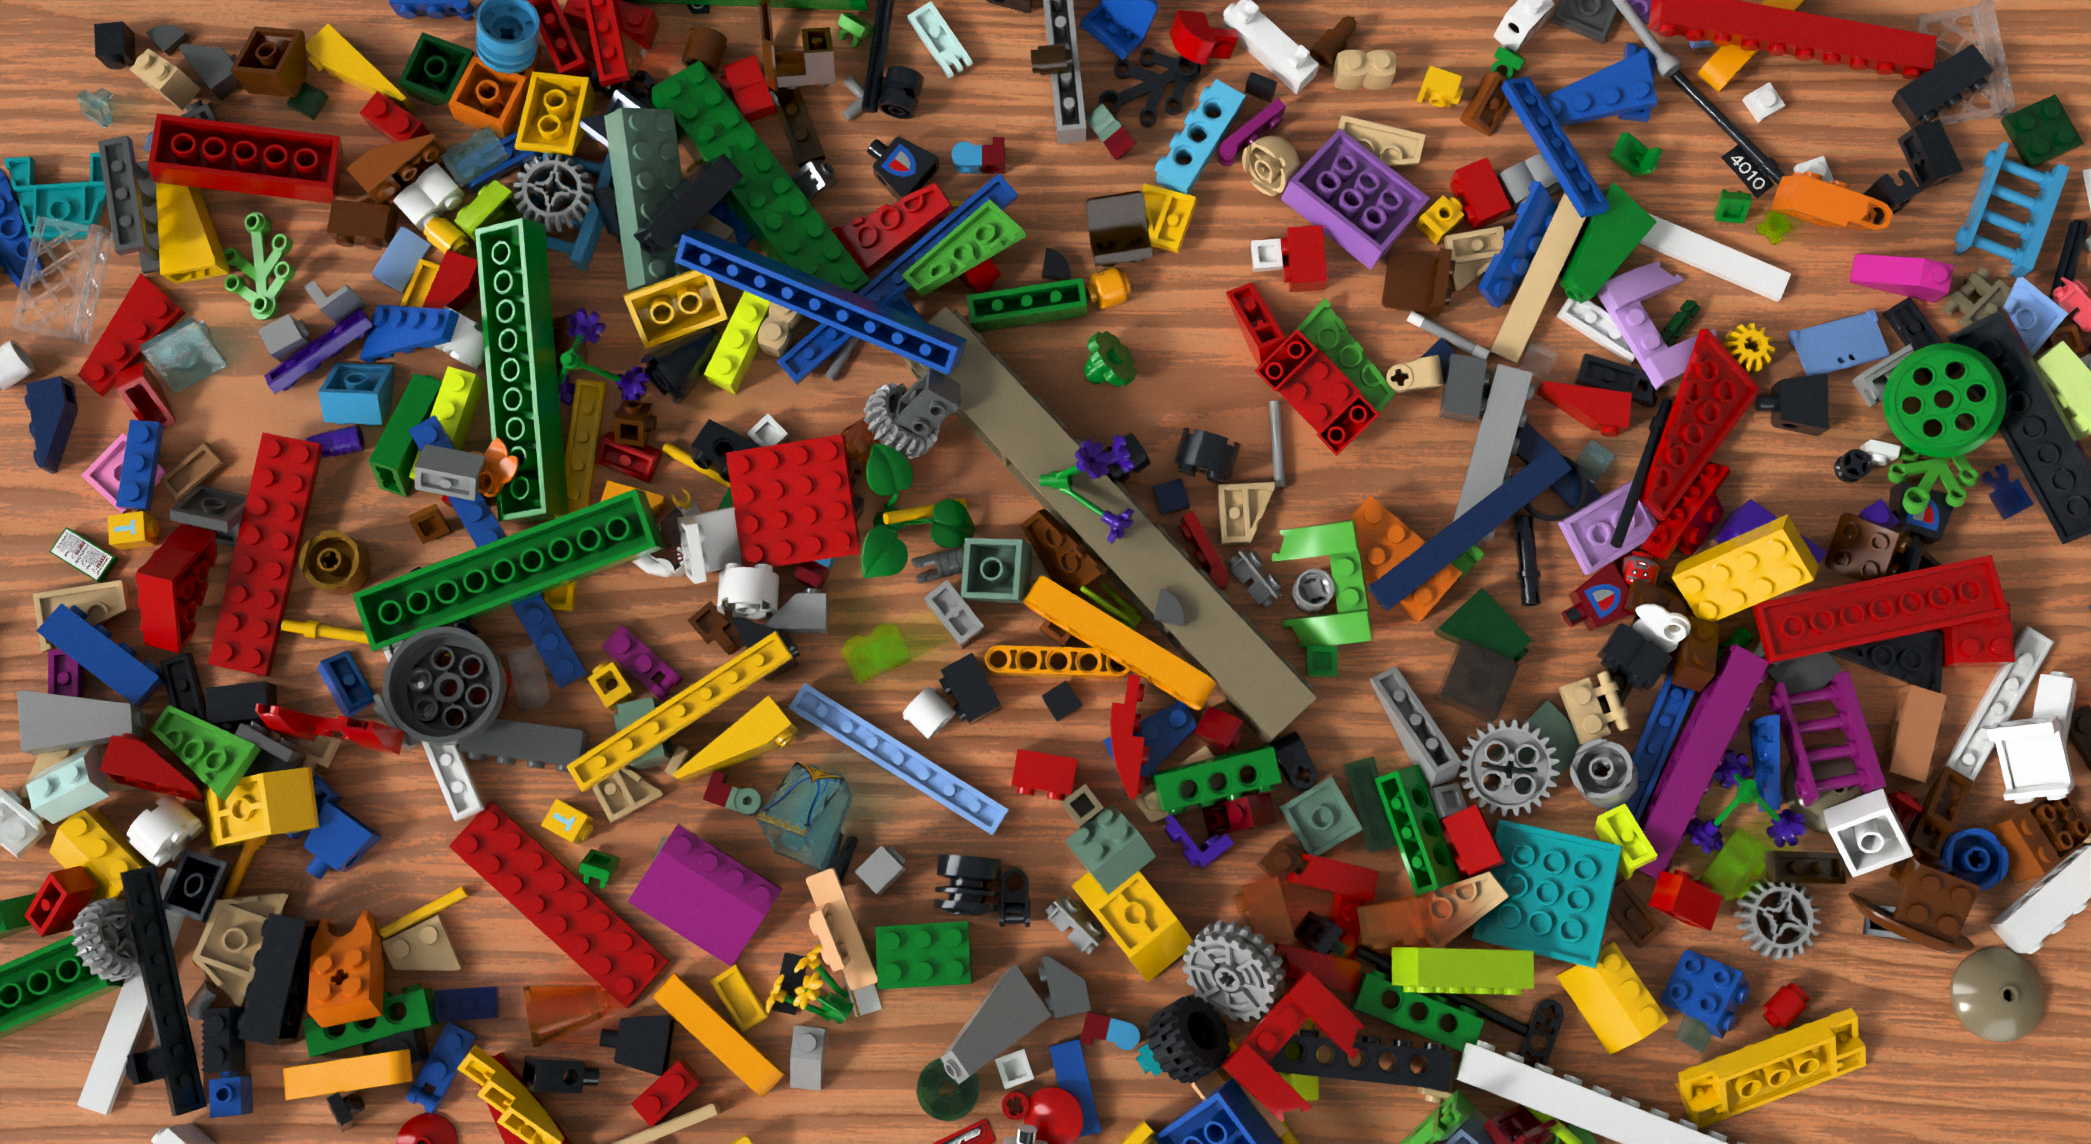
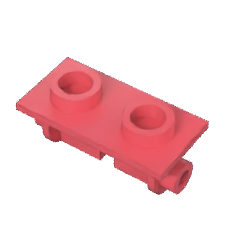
M2062 277L2061 280L2066 285L2064 287H2057L2052 292L2054 296L2053 301L2065 310L2068 315L2078 308L2070 318L2083 332L2091 334V300L2086 295L2090 291L2079 280L2076 279L2074 282H2071Z

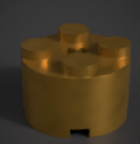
M336 530L323 531L312 540L309 539L303 546L299 558L300 568L306 579L313 586L333 595H346L359 591L369 575L371 566L368 550L357 540ZM333 562H338L337 565L332 567Z

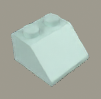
M93 745L38 772L26 785L32 810L54 824L109 797L104 774L99 770L101 761L97 747Z

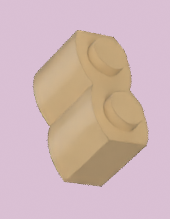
M1381 49L1368 53L1359 50L1339 52L1333 67L1334 87L1342 90H1354L1362 86L1371 90H1382L1390 87L1396 73L1395 53Z
M770 302L769 317L763 321L758 331V344L762 352L776 358H781L791 349L793 332L800 326L803 315Z

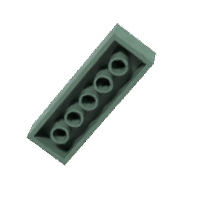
M621 107L604 116L627 287L628 291H633L693 269L674 262L680 240L668 252L653 258L641 248L639 241L633 236L683 180L673 109Z

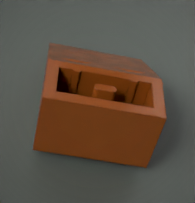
M429 134L370 149L347 167L346 170L377 204L388 205L392 209H396L398 206L393 200L402 190L414 183L432 165L437 163L444 169L452 157L436 136Z
M2066 794L2067 797L2059 800H2047L2046 796L2035 797L2034 801L2020 805L1984 828V830L1993 833L2002 847L2004 846L2008 852V871L2016 884L2046 874L2085 844L2083 842L2091 831L2068 794Z

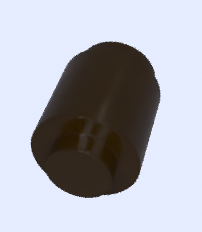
M1063 43L1038 46V49L1031 50L1033 74L1040 73L1041 76L1068 73V67H1073L1072 49H1066V44Z

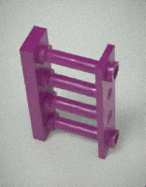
M1849 671L1837 673L1828 683V688L1787 694L1784 682L1777 683L1769 695V705L1772 712L1780 715V728L1796 776V793L1799 798L1803 799L1805 807L1812 806L1820 798L1818 792L1858 785L1859 788H1862L1865 795L1886 787ZM1831 700V702L1835 703L1838 712L1837 716L1796 723L1791 707ZM1836 728L1844 731L1847 740L1845 745L1805 751L1800 734ZM1843 757L1853 759L1856 768L1854 774L1814 780L1809 763Z

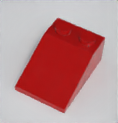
M123 733L122 737L111 735L99 769L111 782L204 803V795L199 789L148 747L146 743L141 742V737L129 733Z

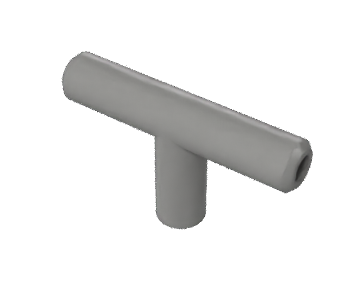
M848 76L844 81V84L858 98L843 111V116L848 121L852 120L863 110L864 87L853 76ZM883 77L880 94L884 89H887L884 85L886 77Z

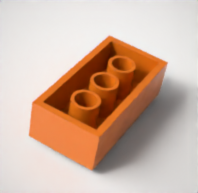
M1371 495L1349 519H1356L1364 577L1371 584L1426 543ZM1450 563L1400 601L1397 606L1419 623L1460 577L1462 572Z

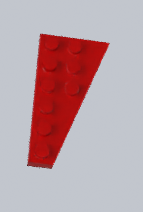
M1708 328L1700 329L1639 499L1657 520H1665L1762 390Z

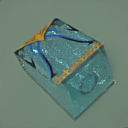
M795 762L756 818L775 853L823 871L827 867L854 796L848 786L847 779L842 775L827 773L812 764L807 766Z

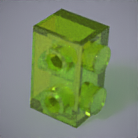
M888 622L881 624L872 630L873 634L864 638L861 635L855 636L845 642L846 646L841 648L853 678L858 685L912 660L896 623L891 626Z
M1739 827L1698 880L1712 885V891L1723 896V899L1728 903L1735 897L1741 900L1751 887V884L1747 881L1752 874L1755 873L1759 876L1766 867L1764 851H1770V849Z

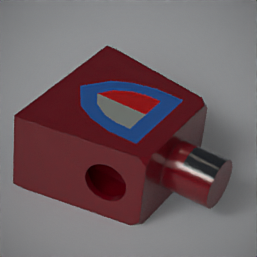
M1613 561L1569 594L1573 606L1562 611L1563 619L1569 627H1573L1583 621L1588 630L1593 631L1636 615V613L1624 609L1629 588Z

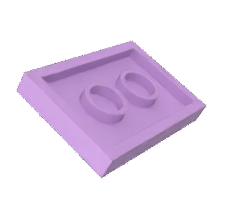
M1633 480L1626 482L1557 522L1584 575L1594 573L1643 544L1657 526L1654 516L1638 501L1623 546L1616 548L1610 544Z

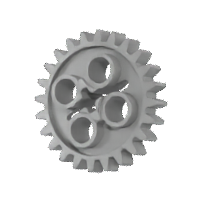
M1499 717V726L1494 727L1492 722L1488 720V730L1484 731L1480 727L1476 728L1479 735L1478 738L1468 735L1467 739L1472 746H1462L1461 748L1462 752L1467 755V757L1460 758L1462 761L1461 765L1467 768L1461 769L1459 775L1460 777H1469L1462 783L1463 788L1473 787L1469 792V798L1473 799L1480 796L1478 800L1480 808L1489 803L1490 813H1493L1497 807H1500L1502 816H1506L1508 809H1513L1515 816H1518L1519 807H1524L1530 813V803L1534 802L1541 807L1542 804L1539 797L1541 795L1548 798L1551 797L1546 788L1547 786H1557L1551 776L1560 775V771L1552 767V765L1559 763L1560 760L1558 756H1550V754L1556 751L1554 744L1546 745L1550 739L1549 736L1545 734L1538 737L1541 730L1539 726L1529 730V722L1526 719L1521 726H1517L1515 717H1512L1510 724L1506 725L1503 718ZM1492 744H1500L1503 746V751L1498 756H1490L1487 754L1488 747ZM1524 747L1534 749L1533 756L1527 760L1518 757L1519 751ZM1508 761H1512L1515 767H1511L1510 772H1505L1503 766H1507ZM1489 762L1491 764H1495L1496 766H1482L1481 763ZM1522 767H1523V768L1536 767V771H1534V772L1528 771V770H1526V769H1522ZM1494 773L1500 776L1499 782L1494 786H1488L1483 783L1484 778L1488 774ZM1520 777H1527L1531 780L1530 785L1525 789L1516 788L1514 786L1515 781Z

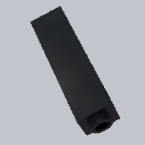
M725 154L694 167L633 236L639 241L641 248L653 258L668 252L681 239L683 233L688 232L744 177L743 174Z

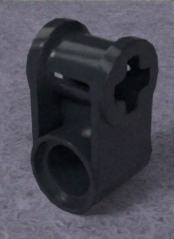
M1293 731L1268 744L1274 747L1278 767L1282 770L1291 788L1299 792L1309 790L1317 779V770L1298 733ZM1298 770L1309 774V777L1306 779L1307 783L1303 780L1297 781L1295 777L1299 773Z
M1010 869L1002 876L1001 899L999 901L1000 927H1005L1006 924H1024L1025 927H1030L1029 880L1026 873L1021 869ZM1017 873L1022 876L1024 885L1019 891H1012L1007 887L1006 880L1010 874ZM1008 912H1022V914H1008Z

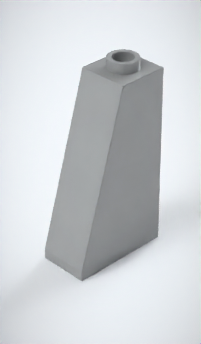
M24 690L17 691L22 752L38 755L108 744L111 735L122 737L123 733L144 738L143 729L147 726L146 715L142 708L132 704Z
M1016 964L999 976L941 1056L945 1071L958 1084L1052 1016Z

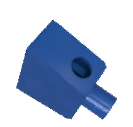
M326 802L318 816L319 828L311 829L304 843V847L315 855L306 871L320 880L330 867L337 871L346 872L382 836L338 804Z

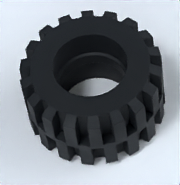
M1193 995L1183 996L1156 1012L1152 1016L1153 1018L1149 1020L1148 1026L1150 1029L1147 1030V1037L1150 1039L1148 1043L1149 1049L1154 1054L1152 1057L1155 1062L1158 1061L1160 1069L1164 1073L1168 1072L1170 1078L1173 1080L1178 1079L1180 1083L1196 1082L1219 1069L1227 1060V1055L1230 1054L1231 1047L1228 1043L1231 1041L1230 1035L1226 1032L1227 1026L1222 1022L1219 1012H1215L1213 1006L1209 1002L1205 1003L1203 998H1194Z

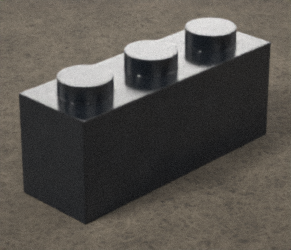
M1971 44L1899 89L1891 102L1909 126L1913 128L1919 123L1931 122L1938 116L1937 112L1945 107L1948 110L1954 108L1963 101L1962 96L1970 91L1973 94L1981 91L1989 84L1987 80L1994 70L1974 44Z

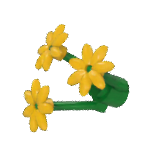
M822 944L817 945L812 951H808L807 957L800 959L794 968L795 973L800 969L803 970L807 965L812 970H817L811 978L808 975L804 977L803 986L795 989V993L798 994L796 998L787 995V991L780 989L784 974L775 980L774 987L770 991L771 996L766 1001L767 1013H769L772 1004L776 1000L781 1003L786 1001L803 1010L805 1009L820 1015L827 1021L833 1019L841 1024L847 1019L854 1004L847 999L849 993L842 989L822 967V961L818 958ZM820 975L836 992L835 994L830 992L826 997L820 994L818 988L823 984V981L818 980ZM809 999L820 1002L821 1008L809 1004Z

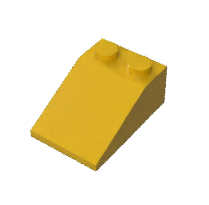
M533 71L514 146L515 149L573 156L585 133V130L579 126L582 118L592 116L596 99L589 77Z

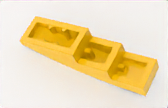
M475 1045L457 1069L482 1086L477 1094L478 1097L502 1112L497 1123L528 1144H561L564 1140L563 1135L545 1109L527 1088L502 1064Z

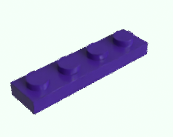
M362 308L356 310L264 376L269 388L275 394L281 390L286 391L295 385L297 379L305 373L310 374L316 371L322 361L330 356L334 357L340 354L349 342L364 337L373 325Z

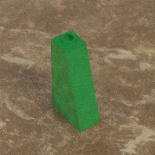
M1615 182L1602 189L1601 192L1610 204V207L1605 214L1589 216L1559 284L1565 289V294L1571 300L1580 304L1593 298L1657 222Z
M414 373L368 460L380 489L408 497L414 480L409 475L419 449L408 430L430 418L442 384L439 379L430 375L422 376Z

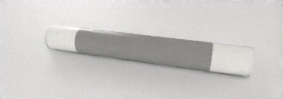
M1411 311L1407 319L1411 324L1477 358L1486 359L1490 352L1486 348L1414 311Z

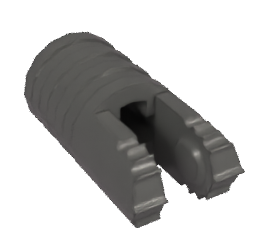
M959 546L911 559L912 565L915 568L936 564L937 567L919 573L916 576L917 583L921 584L961 574L963 572L964 547Z

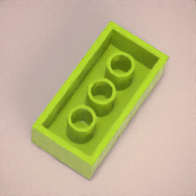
M1392 947V985L1403 986V992L1522 995V989H1534V951Z

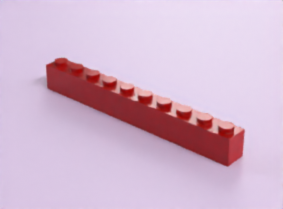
M1651 0L1648 30L1657 31L1660 36H1685L1686 40L1694 42L1708 40L1713 41V44L1716 46H1741L1740 48L1744 51H1756L1759 49L1768 51V54L1772 56L1793 55L1795 59L1801 61L1821 60L1824 65L1844 64L1849 65V68L1852 70H1876V73L1880 75L1895 73L1903 75L1904 79L1915 80L1934 68L1937 36L1739 0Z

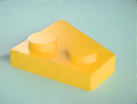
M1144 183L1142 189L1151 246L1179 253L1197 199L1195 196Z

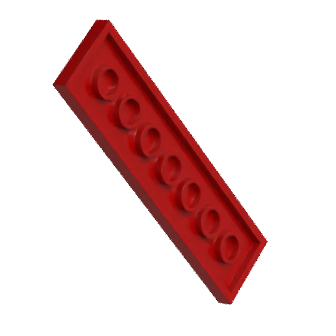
M262 432L208 660L209 665L270 677L322 456V444Z
M1992 555L1764 601L1752 606L1768 664L2009 614Z
M490 800L486 804L485 810L479 812L449 845L458 856L625 1008H629L670 962L494 801Z

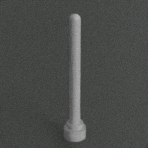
M1612 0L1656 59V70L1659 75L1664 79L1675 73L1682 66L1677 56L1664 51L1627 0Z

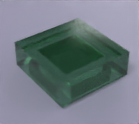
M303 82L296 97H290L287 105L304 116L315 120L329 96L325 92Z

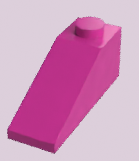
M1856 254L1854 255L1849 283L1936 303L1949 293L1954 265L1926 258Z

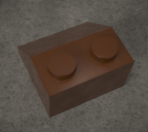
M255 26L230 71L248 93L295 98L307 77L304 32L294 29Z

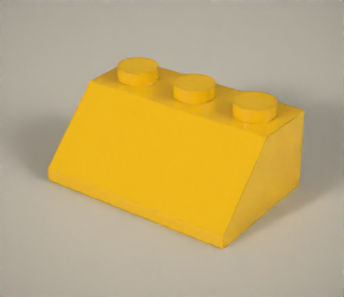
M695 270L623 295L645 349L728 319L714 279Z
M87 807L71 815L58 827L49 851L65 869L76 866L84 868L98 886L93 895L96 901L114 897L117 901L124 899L126 903L120 873L152 866L97 808Z
M1604 942L1602 944L1597 969L1572 964L1556 975V978L1609 1055L1644 1039L1669 1022L1615 942Z

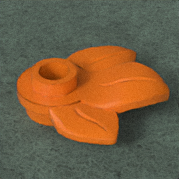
M495 438L484 454L471 451V453L485 456V462L479 474L478 492L485 497L497 496L501 492L503 485L511 482L516 476L519 468V458L509 456L508 447L500 438Z

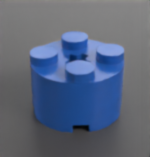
M1972 828L1950 832L1939 859L1932 863L1970 877L1981 886L1979 891L1992 888L2006 876L2009 857L2005 847H2002L1993 833L1984 829Z

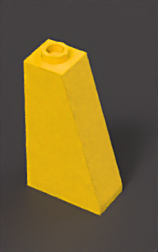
M156 183L160 275L175 284L230 274V268L200 188Z

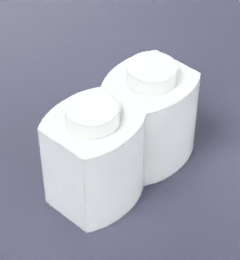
M436 163L425 170L414 183L402 190L393 201L422 232L426 224L433 217H441L444 212L457 208L462 202V197L465 193Z

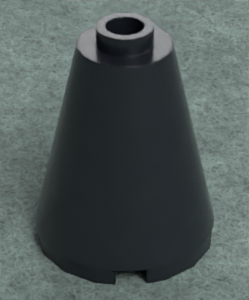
M705 327L688 333L645 354L640 362L641 364L646 362L647 367L644 369V372L650 375V381L664 396L667 393L673 395L675 398L671 401L680 404L705 373L722 336L715 328L711 327L709 329Z

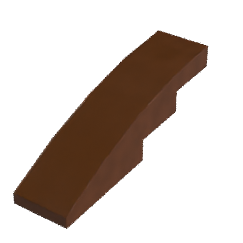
M1947 765L1943 767L1921 805L1924 807L1922 812L1916 815L1907 833L1913 855L1929 862L1939 859L1948 834L1956 828L1973 784V780ZM1908 858L1893 863L1889 876L1899 880Z

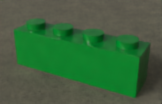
M1083 278L966 295L971 327L978 333L1087 316V300Z

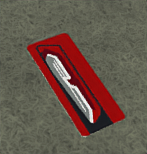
M983 1119L933 1144H991L995 1142V1138L987 1120Z

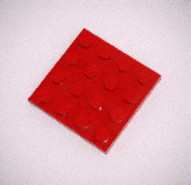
M840 434L726 453L742 567L754 568L756 564H768L772 567L862 554L845 435Z

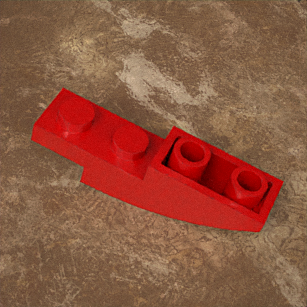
M1128 674L1124 704L1112 702L1110 733L1113 758L1121 784L1129 800L1136 801L1137 794H1143L1146 776H1140L1141 763L1147 764L1149 746L1144 745V737L1133 736V732H1139L1141 714L1135 713L1137 702H1143L1145 684H1139V675Z

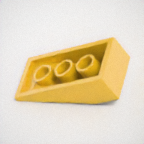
M768 695L672 775L677 780L689 784L711 775L713 771L719 772L772 751L779 746L784 748L796 738L794 733L799 729L781 707Z

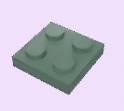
M1332 776L1278 807L1306 854L1319 856L1363 830Z

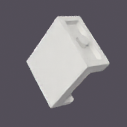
M2058 715L1993 723L1987 730L1990 742L1995 741L2006 786V791L2003 794L2005 801L2014 800L2015 803L2022 804L2034 801L2035 797L2045 796L2047 800H2059L2067 797L2066 794H2069L2075 787Z

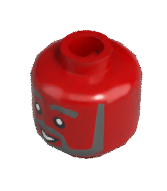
M1632 551L1631 555L1625 556L1622 559L1619 573L1628 588H1630L1632 581L1636 579L1656 587L1658 586L1661 565L1655 560L1656 556Z

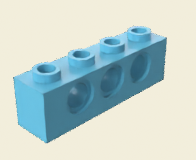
M1218 79L1214 81L1211 87L1206 86L1198 101L1201 103L1197 110L1191 109L1184 121L1185 129L1182 133L1177 132L1169 145L1172 149L1168 156L1162 155L1154 169L1157 172L1156 183L1168 190L1188 195L1244 107L1246 95ZM1208 111H1215L1220 116L1217 118H1210L1206 115V113ZM1201 134L1205 137V140L1197 142L1191 136ZM1180 157H1185L1190 160V163L1188 165H1181L1176 160Z

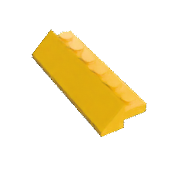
M1852 1008L1835 1012L1828 1017L1812 1023H1805L1796 1029L1776 1034L1764 1041L1747 1045L1740 1050L1720 1055L1713 1060L1678 1072L1679 1082L1675 1083V1086L1690 1122L1699 1125L1698 1129L1865 1067L1866 1047L1859 1038L1858 1016Z

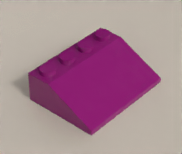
M678 823L628 902L732 967L781 893L782 888Z

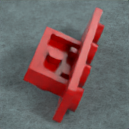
M1708 461L1665 520H1660L1641 546L1642 551L1662 559H1667L1676 546L1679 545L1682 553L1692 556L1697 548L1703 544L1708 533L1720 521L1724 513L1716 492L1731 473L1729 467Z

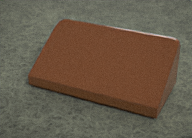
M1499 72L1485 74L1463 112L1460 121L1487 136H1491L1509 104L1507 97L1501 89L1504 81L1507 79Z

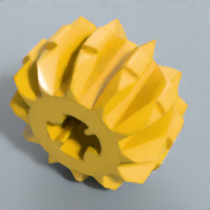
M1750 323L1747 327L1743 324L1738 325L1735 328V332L1730 331L1726 335L1728 341L1723 344L1726 350L1747 373L1751 369L1754 372H1759L1762 369V365L1767 366L1771 362L1769 355H1772L1776 349L1768 345L1773 341V336L1765 337L1763 335L1766 327L1756 331L1754 323Z

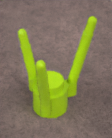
M1105 582L1101 583V587L1121 606L1119 609L1085 586L1080 588L1088 597L1115 615L1114 619L1132 630H1135L1142 619L1141 616L1136 614L1137 610L1129 606Z

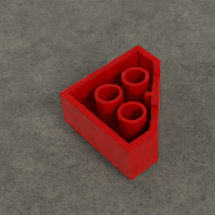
M181 523L167 537L161 547L153 552L150 559L138 568L135 581L139 589L138 607L141 608L142 621L140 628L144 636V645L179 653L194 635L197 624L192 621L196 615L197 606L203 605L209 585L204 581L208 575L209 566L214 567L218 555L216 531Z

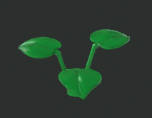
M884 444L872 445L866 467L867 482L870 488L878 495L888 496L893 493V496L888 503L884 504L885 510L875 514L873 519L874 528L868 532L865 538L861 557L863 578L892 576L904 569L908 560V551L906 544L897 538V531L902 529L903 526L933 524L930 530V537L937 545L945 548L962 546L965 544V538H972L974 536L975 526L967 509L962 503L954 499H944L938 502L933 508V518H919L886 525L883 520V514L900 510L893 507L899 497V490H904L911 486L913 472L907 458L895 448Z

